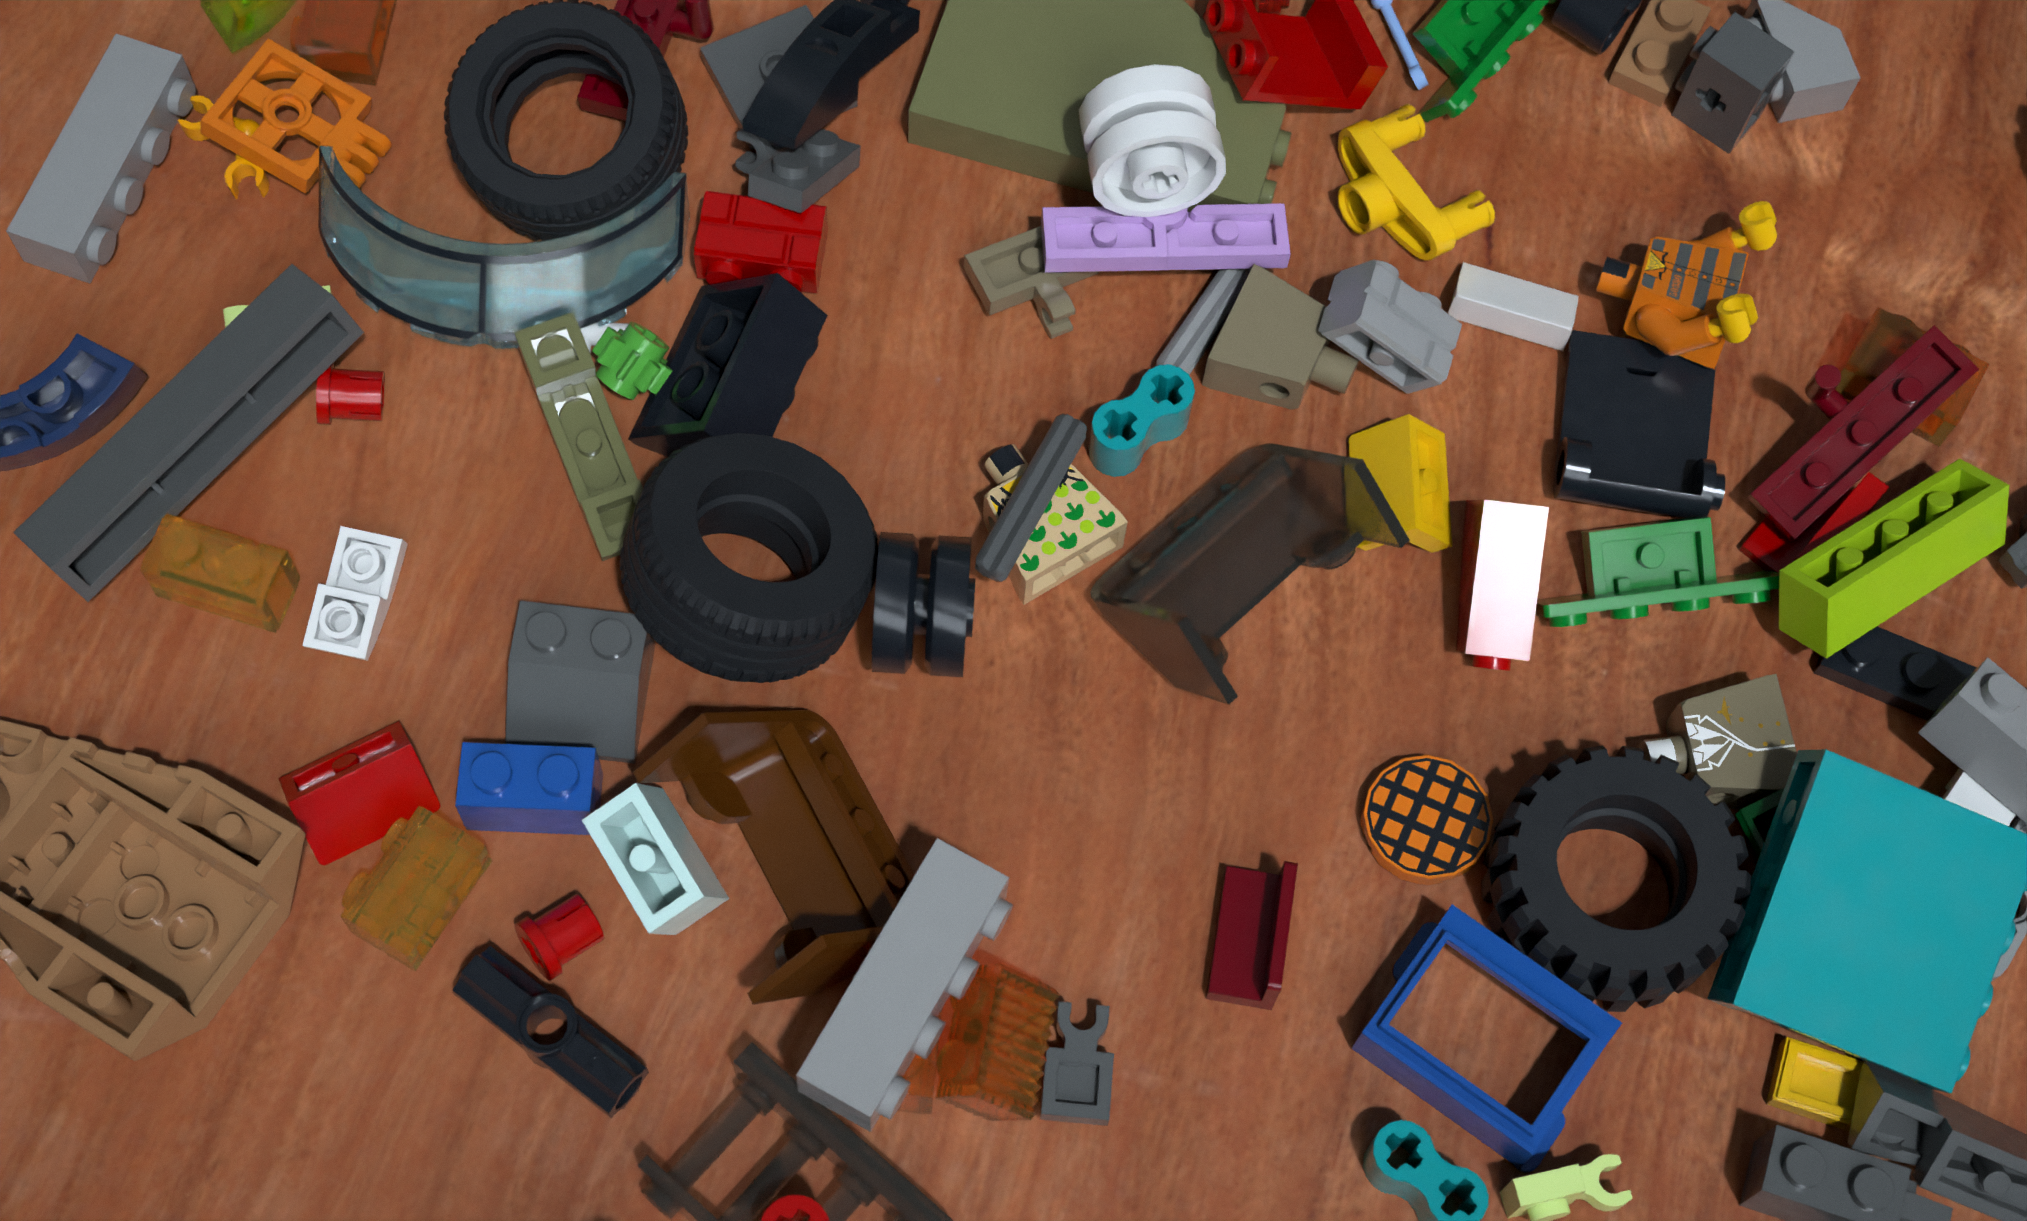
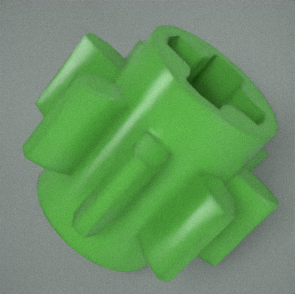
M630 322L625 330L619 329L618 332L608 326L592 352L599 356L597 361L601 364L596 372V376L610 389L628 399L634 400L640 391L645 393L647 390L657 395L673 371L666 365L668 361L663 358L669 346L655 333L635 322Z

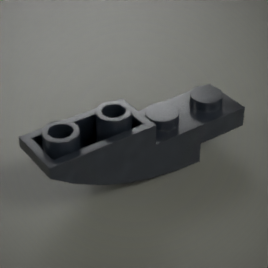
M834 0L805 27L773 68L743 119V131L767 139L774 146L791 148L793 150L797 149L858 100L859 78L919 31L920 10L892 0Z

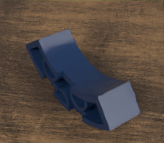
M77 333L64 352L43 372L19 385L18 390L0 396V472L32 466L55 458L79 446L101 431L118 416L133 399L148 376L135 363Z

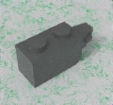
M1779 1125L1774 1126L1754 1141L1739 1206L1784 1221H1950L1953 1210L1951 1207L1917 1195V1183L1909 1180L1911 1173L1909 1168Z

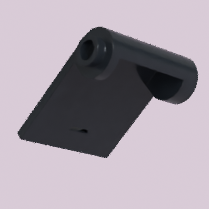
M1572 330L1569 338L1554 471V498L1679 518L1707 517L1710 510L1718 511L1722 505L1725 493V475L1717 473L1714 460L1707 459L1716 367L1715 369L1708 368L1678 355L1668 356L1654 345L1641 340Z

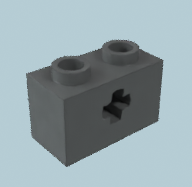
M1734 12L1719 31L1712 26L1707 28L1693 47L1690 57L1694 60L1683 72L1675 86V89L1681 92V96L1672 116L1730 154L1763 114L1795 51Z

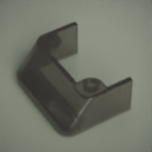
M1273 443L1262 444L1237 457L1103 574L1093 585L1090 596L1104 618L1175 687L1229 705L1238 695L1223 673V666L1228 659V651L1219 638L1300 565L1311 568L1323 567L1327 570L1335 569L1347 563L1354 556L1355 548L1364 540L1402 548L1410 539L1363 459Z

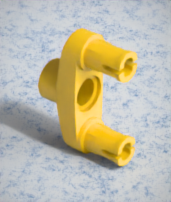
M1405 104L1398 110L1372 122L1367 119L1360 120L1340 131L1338 151L1350 182L1340 187L1337 199L1343 219L1354 232L1360 235L1367 234L1382 226L1411 254L1427 261L1451 251L1455 247L1457 240L1482 228L1491 226L1495 220V210L1490 201L1475 207L1476 204L1482 202L1485 198V195L1479 190L1472 191L1466 197L1441 209L1433 205L1415 179L1392 152L1411 142L1421 140L1425 135V123L1420 114L1406 120L1407 117L1414 115L1416 109L1410 104Z

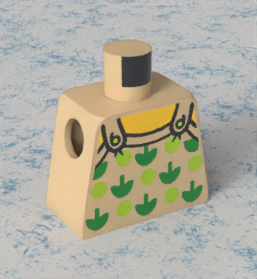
M1014 444L1000 448L984 464L986 470L998 485L984 496L983 519L989 534L1029 465ZM1072 464L1008 575L1023 605L1114 553L1124 545L1128 521Z

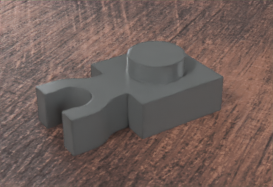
M1059 1001L1056 1028L1063 1041L1064 1048H1046L1040 1120L1108 1126L1114 1053L1097 1052V1044L1105 1035L1110 1006L1096 1005L1095 1024L1090 1029L1079 1030L1070 1021L1072 1003Z

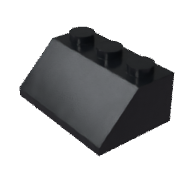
M778 273L701 286L666 359L668 361L666 365L673 371L657 395L650 392L628 439L639 447L669 457L672 452L680 449V447L711 436L746 433L773 437L783 413L794 400V388L805 364L818 347V336L828 315Z

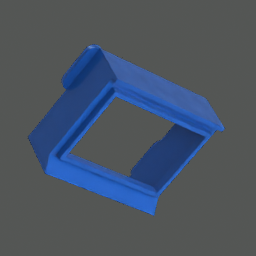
M1452 904L1439 924L1428 922L1422 925L1392 969L1393 977L1397 981L1396 985L1361 1032L1352 1049L1511 1162L1517 1170L1529 1173L1538 1167L1565 1126L1563 1109L1622 1022ZM1445 943L1587 1042L1532 1125L1389 1025Z

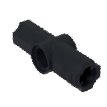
M491 946L481 954H477L461 972L457 984L452 989L453 994L525 1050L526 1054L535 1064L549 1069L610 1118L626 1107L639 1091L643 1080L649 1073L643 1064L578 1015L567 999L550 993ZM554 1018L568 1023L565 1035L557 1043L541 1045L533 1041L534 1032L543 1021Z

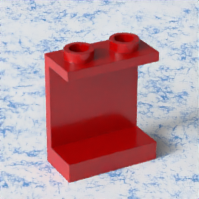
M1210 0L1203 14L1205 23L1242 100L1361 110L1388 69V65L1354 0H1315L1305 17L1257 12L1252 0Z

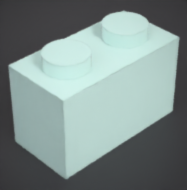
M635 783L582 819V822L649 934L677 935L729 899L663 788Z

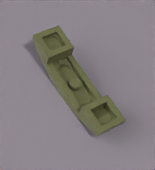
M571 312L516 331L514 334L581 512L602 561L620 555L624 536L643 486L640 479H637L596 376L594 362L575 314Z

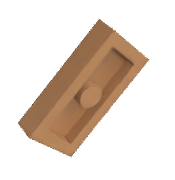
M1650 0L1608 83L1662 107L1711 8L1694 0Z

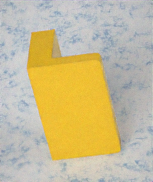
M1407 414L1351 435L1349 438L1354 545L1359 549L1367 551L1404 539L1430 553L1452 547L1445 433Z

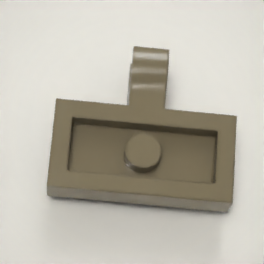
M1041 226L964 255V270L989 315L1034 299L1040 321L1051 339L1073 331V325L1068 317L1074 315L1076 310L1063 287L1098 274V272H1045Z

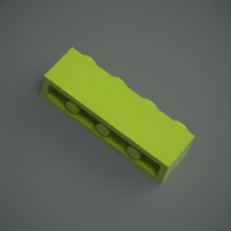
M1959 458L1782 568L1779 575V630L1826 659L2005 545L2009 484Z

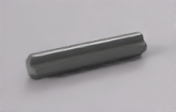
M1068 414L1056 416L976 556L975 569L981 575L996 582H1002L1008 577L1086 439L1087 427L1081 420L1074 419Z

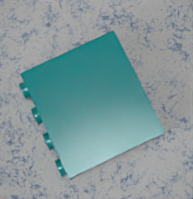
M1827 749L1798 750L1751 878L1750 895L1743 900L1741 905L1746 912L1739 931L1728 940L1729 946L1724 951L1707 999L1730 1009L1748 1012L1912 1079L1930 1089L1952 1094L1955 1083L1963 1077L1969 1066L1971 1057L1969 1043L1977 1021L1986 1013L1993 997L1991 981L2000 956L2009 949L2015 936L2016 926L2013 920L2022 894L2027 891V834Z

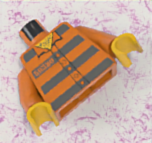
M1760 201L1745 207L1739 214L1742 228L1734 230L1729 226L1708 237L1694 241L1654 237L1649 241L1641 266L1607 256L1596 291L1630 301L1623 330L1627 335L1654 345L1668 356L1678 355L1705 367L1715 369L1725 340L1730 343L1744 341L1751 332L1750 325H1753L1758 319L1752 296L1749 294H1739L1749 254L1744 252L1742 247L1748 244L1751 249L1761 251L1773 246L1777 238L1775 228L1777 220L1771 204Z

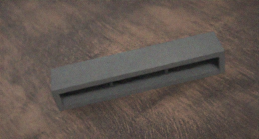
M291 264L13 533L52 571L89 602L364 333L363 330L331 293Z

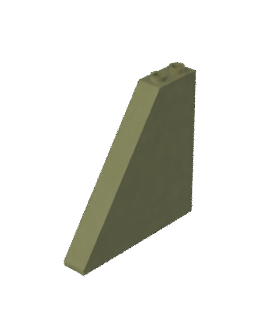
M948 0L908 111V143L1093 193L1088 167V153L1084 148L1079 118V109L1086 95L1104 79L1127 69L1154 64L1183 67L1199 74L1211 89L1216 112V129L1220 132L1226 158V174L1218 188L1201 202L1188 207L1187 212H1191L1197 205L1272 204L1277 182L1269 180L1267 177L1271 164L1283 167L1292 132L1281 130L1287 107L1285 104L1242 100L1205 21L1185 0Z

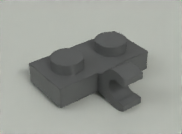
M743 128L737 132V139L751 143L757 152L756 154L747 151L736 159L735 167L740 171L749 174L748 196L792 211L804 212L859 167L861 145L839 139L837 134L829 130L820 129L795 150L774 146L767 139L743 131Z

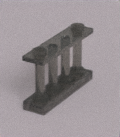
M753 1042L733 1062L736 1077L741 1081L736 1087L739 1095L676 1164L666 1173L646 1155L637 1165L642 1178L648 1183L640 1192L658 1211L670 1220L679 1211L689 1221H754L809 1159L816 1162L824 1155L843 1172L837 1178L840 1184L839 1188L822 1205L829 1221H846L861 1204L868 1207L873 1201L877 1202L894 1218L892 1221H953L825 1106L800 1093L797 1081ZM771 1110H774L791 1126V1129L786 1133L790 1140L717 1219L687 1191L759 1113L766 1116Z

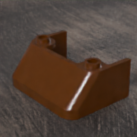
M810 710L703 712L633 773L638 783L682 781L687 791L688 802L699 816L719 824L738 823L786 914L793 930L782 936L775 944L774 954L777 970L747 992L752 1004L818 994L858 972L915 875L837 732L822 716Z

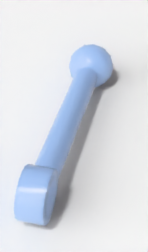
M1370 0L1374 8L1381 10L1418 90L1428 86L1429 82L1391 6L1393 0Z

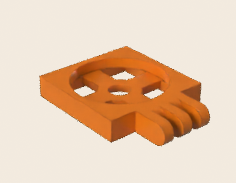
M269 38L201 119L202 135L305 194L319 178V147L336 181L352 190L360 189L366 181L364 173H372L379 164L377 156L384 157L392 147L390 140L384 134L363 123L364 119L371 112V97ZM276 78L296 79L290 89H278L275 91L260 83ZM321 91L330 98L337 109L340 120L335 126L312 113L311 104ZM238 100L263 114L264 121L252 136L235 128L233 111ZM285 105L292 106L298 111L299 117L293 122L280 121L275 115L276 109ZM297 134L319 146L311 157L301 160H291L275 151L285 136ZM321 161V174L323 173L328 176Z

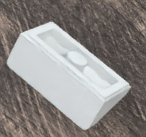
M1463 262L1448 314L1456 320L1563 351L1572 333L1579 296Z

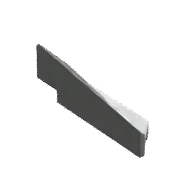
M1864 1061L1860 1070L1848 1137V1144L1851 1149L1914 1165L1916 1167L1912 1175L1919 1187L2000 1221H2027L2026 1134L1907 1077Z

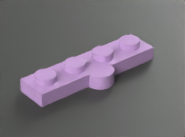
M1285 204L1197 205L1191 212H1187L1188 208H1185L1176 213L1153 217L1124 216L1104 207L1042 208L1041 216L1045 272L1252 269L1254 264L1263 268H1287L1291 254Z

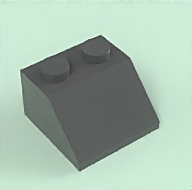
M520 601L508 661L505 744L596 748L599 760L635 764L656 645L655 640L648 634L636 616L631 613Z

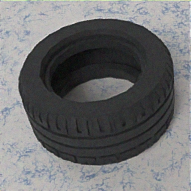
M554 0L552 3L543 1L539 2L538 5L531 4L525 6L523 10L512 11L510 15L500 18L498 23L490 25L484 33H480L475 39L476 42L465 50V55L461 56L458 62L459 67L454 70L451 76L453 80L448 84L447 92L449 94L446 96L444 103L446 107L444 110L446 124L444 126L445 134L448 137L446 140L451 149L454 162L478 198L491 211L494 217L502 221L508 228L514 229L516 233L523 236L528 235L530 239L535 241L542 240L543 243L547 244L556 242L557 245L566 246L568 243H571L572 246L580 245L582 242H589L605 236L634 221L661 201L668 194L667 191L673 188L676 182L674 178L678 177L682 170L681 164L684 163L686 156L684 151L688 145L686 137L689 135L686 124L688 120L685 104L661 51L653 43L650 36L644 33L640 26L633 24L632 20L627 16H621L616 10H607L606 6L601 4L593 5L592 2L588 1L581 3L578 0H567L566 2ZM569 73L597 74L620 85L626 91L629 102L625 128L612 150L591 167L566 175L536 174L512 162L508 148L511 120L524 98L545 81Z

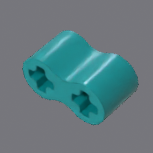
M1170 364L1157 365L1143 375L1139 387L1132 395L1101 405L1095 412L1092 420L1088 446L1089 459L1093 466L1105 475L1113 477L1125 476L1135 471L1141 464L1143 455L1150 446L1179 437L1187 428L1195 394L1194 382L1189 374L1180 367Z
M1398 1120L1388 1123L1379 1130L1364 1153L1363 1169L1369 1182L1381 1192L1397 1195L1407 1201L1414 1209L1418 1221H1480L1488 1209L1489 1195L1485 1183L1478 1174L1468 1168L1454 1166L1443 1160L1435 1150L1429 1134L1423 1127L1414 1122ZM1400 1146L1406 1149L1410 1155L1403 1165L1395 1169L1390 1166L1387 1159ZM1453 1191L1463 1201L1459 1204L1458 1211L1450 1216L1442 1210L1441 1206L1446 1199L1445 1197Z

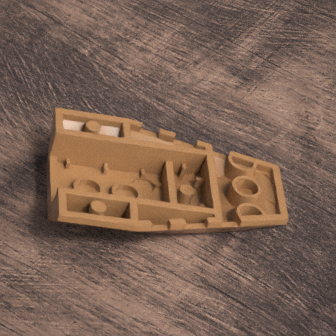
M0 720V958L16 975L15 978L30 995L133 1061L142 1059L206 1028L290 915L305 832L300 827L201 770L183 765L173 768L158 764L151 757L126 752L125 755L98 749L91 742L71 737L67 741L47 736L40 729Z

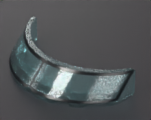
M319 146L318 230L327 256H330L341 274L355 288L356 295L377 313L380 309H383L387 313L409 323L411 331L432 339L470 347L476 344H488L496 349L519 348L514 332L574 312L580 328L597 323L600 328L626 316L629 305L647 294L664 278L668 283L683 265L690 219L686 173H672L657 190L638 205L594 228L569 236L539 242L515 244L480 243L438 235L411 225L390 214L374 203L353 183L339 163L332 146Z

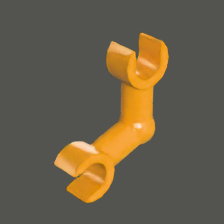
M195 95L190 97L195 111L201 114H206L213 106L210 99L204 96ZM233 116L235 128L249 136H252L260 126L255 120L241 119ZM183 119L177 120L188 138L194 141L209 140L208 137L201 134V121L193 123ZM235 154V161L228 166L224 176L231 194L237 199L240 181L245 177L255 176L256 186L264 198L270 186L265 171Z

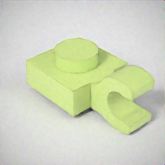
M1605 1154L1583 1166L1574 1164L1512 1179L1500 1191L1507 1219L1528 1214L1530 1221H1552L1571 1213L1568 1204L1573 1203L1576 1199L1585 1200L1591 1206L1601 1211H1614L1621 1208L1633 1198L1631 1191H1621L1616 1194L1608 1193L1601 1187L1599 1182L1601 1172L1611 1171L1622 1164L1620 1156Z

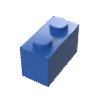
M462 742L455 806L466 830L590 835L582 819L600 808L603 771L596 748Z

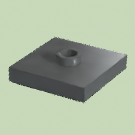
M807 5L700 47L701 60L739 130L743 128V119L773 68L794 40L814 19ZM857 100L843 112L857 107ZM746 142L750 150L755 149L751 143Z

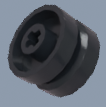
M880 533L873 619L872 672L905 674L913 662L915 635H926L925 667L931 676L963 677L966 637H972L976 578H969L972 537L939 535L932 544L930 575L918 574L919 543L914 534Z

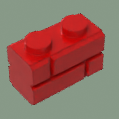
M706 191L694 246L697 278L706 279L711 285L778 273L801 293L817 294L828 234L827 206L811 205L804 212L799 213L750 196Z

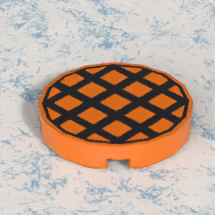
M1423 755L1403 758L1381 771L1365 796L1360 822L1363 836L1364 834L1366 835V840L1372 848L1370 852L1380 866L1401 880L1426 886L1440 884L1444 880L1453 879L1458 875L1461 876L1472 869L1489 844L1493 816L1488 795L1473 774L1451 760Z

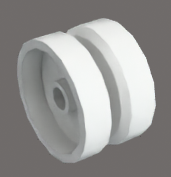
M1154 64L1131 68L1104 79L1086 95L1079 109L1080 127L1084 148L1088 153V167L1093 194L1104 208L1124 216L1153 217L1171 214L1201 202L1218 188L1226 174V158L1220 132L1216 129V112L1211 89L1199 74L1180 66Z

